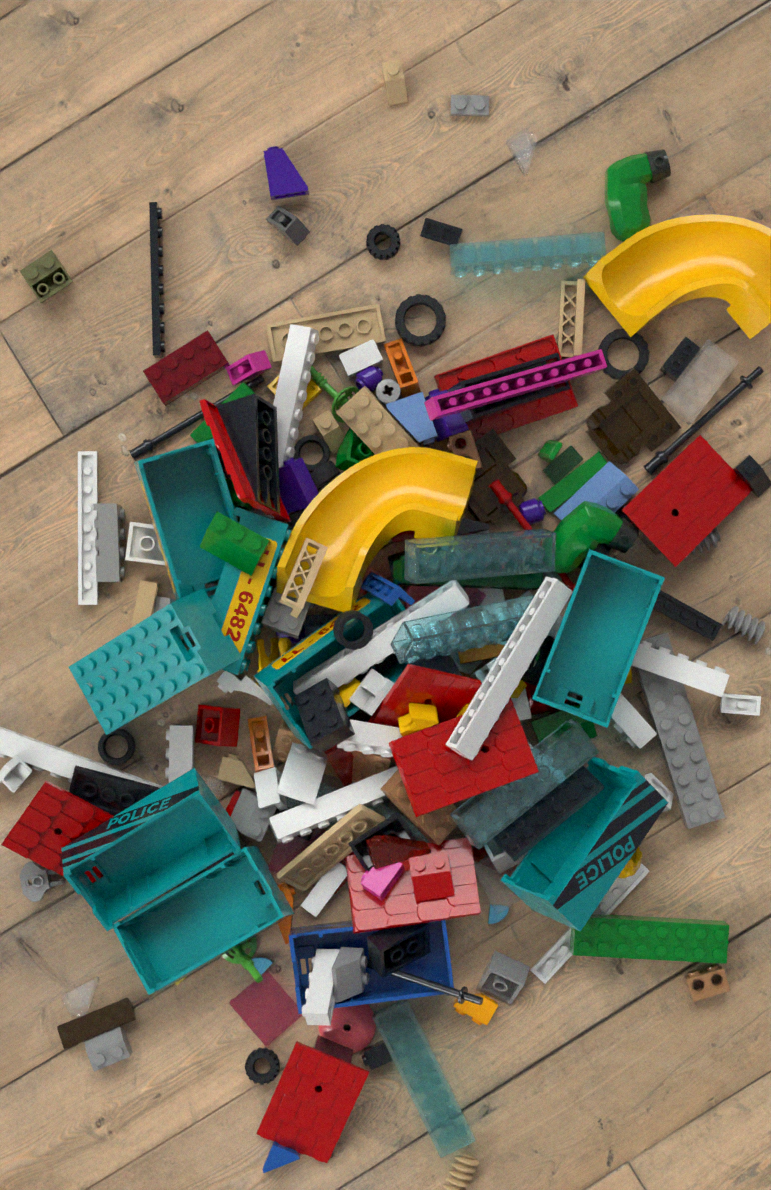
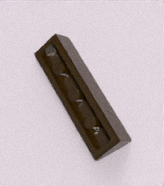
M125 998L57 1026L63 1048H69L136 1020L133 1004L129 998Z

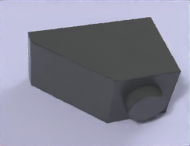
M279 205L266 219L283 236L297 246L310 233L296 216Z

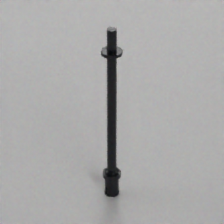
M758 366L747 377L741 375V382L668 448L664 451H657L655 453L656 456L643 466L645 470L652 475L660 466L666 465L669 456L739 393L746 387L751 390L753 388L751 383L764 372L763 369Z
M260 375L246 384L252 389L265 380ZM233 392L229 393L228 395L224 396L223 398L219 399L213 404L216 406L220 405ZM202 410L154 439L143 440L142 444L129 450L132 458L136 461L145 454L154 452L155 446L204 418Z
M368 960L367 968L373 969ZM401 970L390 974L391 976L457 997L459 1004H463L465 1000L478 1005L483 1003V997L468 993V988L465 986L458 990Z

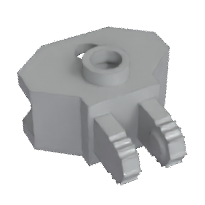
M34 861L26 863L19 875L22 892L32 902L40 901L44 898L48 889L65 884L66 880L57 879L52 881L51 874L58 873L44 868Z

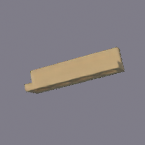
M585 279L561 281L558 349L561 358L582 355ZM565 286H576V294L569 298L565 294ZM569 302L575 308V313L570 317L564 313V307ZM568 321L574 327V332L569 336L563 332V326ZM567 340L573 346V353H562V345Z
M307 537L279 601L292 608L290 615L295 618L299 616L305 605L328 548ZM307 545L317 549L316 553L309 555L306 549ZM307 561L310 567L308 570L303 571L300 563ZM301 576L303 584L296 586L293 579ZM295 592L297 596L295 602L286 598L288 593Z
M140 580L131 627L153 614L160 584Z

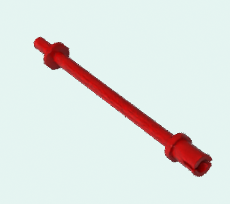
M499 479L495 480L489 485V488L499 499L498 502L507 506L539 551L542 552L543 542L512 502V494L507 492ZM558 573L563 583L573 591L576 583H573L566 573Z

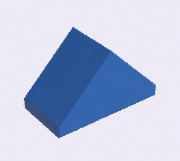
M273 1141L263 1165V1173L299 1160L300 1153Z

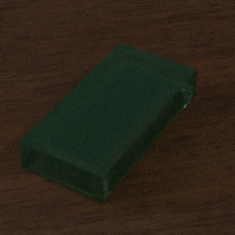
M570 445L542 471L555 485L577 466L583 458Z

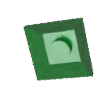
M349 428L338 449L335 466L340 470L346 471L375 454Z

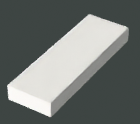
M339 862L323 875L302 902L301 907L317 917L347 876L346 866Z

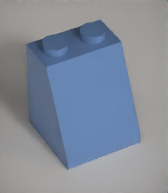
M423 392L386 404V409L420 445L423 444V447L434 444L435 440H437V433L433 421L429 419L424 404Z

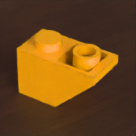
M481 992L473 995L483 997L482 1005L466 1000L463 1004H459L458 999L454 1000L453 1007H455V1011L463 1016L465 1014L471 1016V1020L478 1025H482V1023L488 1025L498 1007L497 1001Z

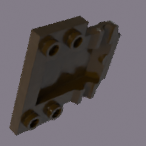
M632 368L603 392L610 401L606 405L598 407L586 419L588 427L586 433L608 461L614 460L619 464H627L634 456L639 454L640 448L643 445H646L650 452H653L681 428L635 368Z
M492 429L475 442L483 469L476 471L473 491L468 502L469 512L476 521L486 524L491 522L495 524L510 513L507 506L500 504L497 496L489 488L491 483L499 479L507 492L512 494V502L516 507L524 502L523 497L527 493L525 482L518 473L512 471L508 466L516 460L515 456L495 430Z

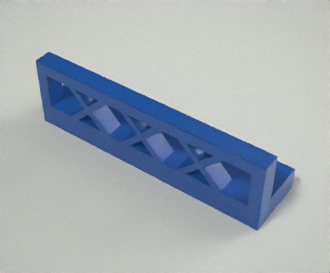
M372 571L364 579L361 586L365 592L390 606L398 598L410 605L415 602L398 585Z

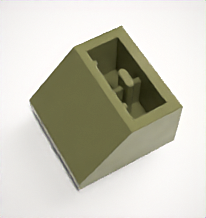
M52 250L20 270V273L40 303H43L73 283L66 269Z

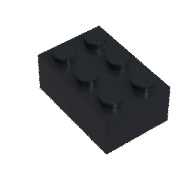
M328 678L294 696L310 745L319 752L323 753L355 735L339 689Z

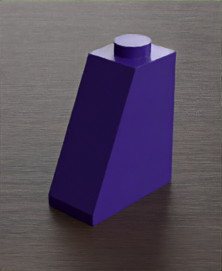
M273 146L263 151L271 200L309 195L308 186L283 148Z
M432 390L428 392L429 395L425 397V401L434 396L448 393V391ZM460 413L432 420L437 433V442L469 430Z
M293 457L283 461L284 465L279 467V489L286 511L291 513L307 508L319 493L303 458L295 460Z

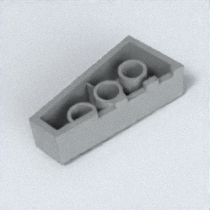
M117 503L93 504L94 511L98 510V516L94 519V528L99 534L95 538L96 551H99V555H96V582H122V578H125V567H122V559H125V547H122V540H125V528H122V521H125V509H122V506Z

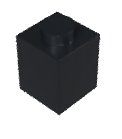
M385 1039L364 1048V1055L361 1056L365 1066L369 1065L371 1070L392 1061V1055Z

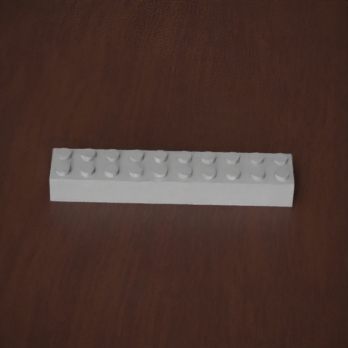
M661 633L642 639L652 643L651 648L659 650V647L671 650L670 654L674 655L668 633ZM635 667L685 827L690 829L725 818L684 684Z

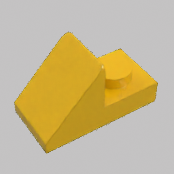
M409 703L410 713L398 718L400 734L402 736L418 732L439 723L436 706Z

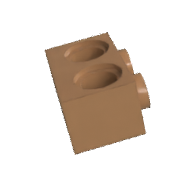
M471 430L449 436L450 442H447L449 453L478 461L476 471L483 469ZM460 439L466 440V446L463 449H458L456 446L457 441Z
M713 964L707 966V970H693L688 972L689 975L684 976L690 998L693 1002L731 991L725 970L721 965ZM716 974L720 975V981L712 983V977ZM696 980H701L702 986L694 989L693 983Z

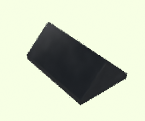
M397 812L348 844L365 871H370L372 867L384 865L417 844V841Z

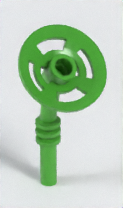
M311 365L310 373L313 377L312 380L316 381L315 383L319 384L318 387H322L334 399L332 404L334 419L345 423L336 414V411L339 409V406L342 407L349 400V396L350 398L354 396L351 394L352 392L356 394L359 389L347 387L338 393L327 382V379H324L325 376H321L322 373H318Z
M253 937L250 942L246 941L244 944L234 948L233 951L235 953L229 951L228 953L234 956V959L227 954L222 955L228 962L241 964L245 970L249 971L257 983L263 980L251 959L257 948L256 937ZM246 948L251 949L249 954L245 953Z

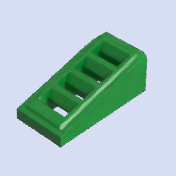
M547 440L538 456L551 463L563 445L559 441Z

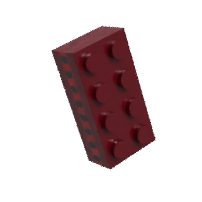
M207 330L143 370L162 403L167 406L230 366V364Z

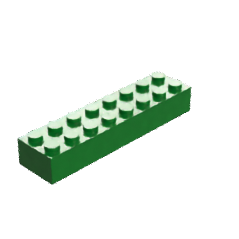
M592 914L581 931L571 928L570 952L574 956L727 964L729 925L725 921Z

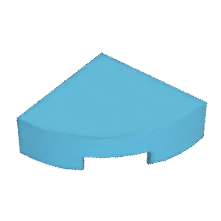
M490 904L488 924L501 921L507 915L509 906Z
M264 957L252 958L254 966L260 975L273 963V961Z

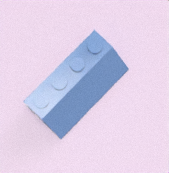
M608 461L604 467L553 514L562 521L564 517L584 501L600 504L615 513L639 489L627 475Z

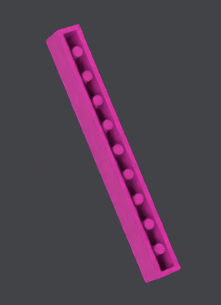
M602 349L434 396L425 401L424 404L429 419L432 421L598 373L607 368Z

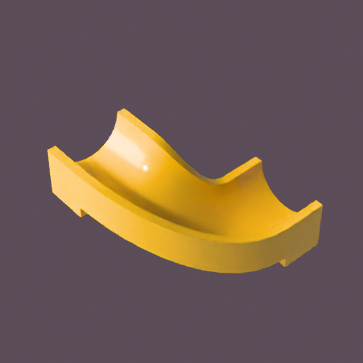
M692 215L666 220L649 226L625 240L601 258L583 279H585V282L630 337L672 306L697 298L714 297L723 299L730 304L726 309L727 312L751 339L771 323V229L748 219L728 215Z
M406 447L378 453L350 467L321 490L296 522L277 566L276 593L283 594L306 537L328 547L306 601L341 612L353 610L363 583V576L368 566L380 549L395 535L403 531L412 530L415 531L414 538L452 548L473 491L478 461L426 447ZM307 545L306 549L309 555L315 554L317 549ZM307 561L300 563L303 571L309 569L310 566ZM301 576L293 579L296 586L303 584ZM295 592L287 594V596L297 598Z

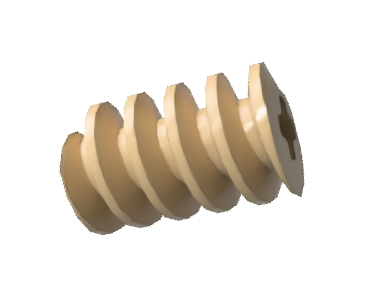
M458 1149L462 1156H455L459 1163H452L456 1170H449L452 1178H445L449 1185L443 1184L444 1188L447 1190H466L465 1187H469L470 1183L468 1180L473 1179L471 1173L476 1172L474 1166L479 1165V1161L474 1155L465 1150Z

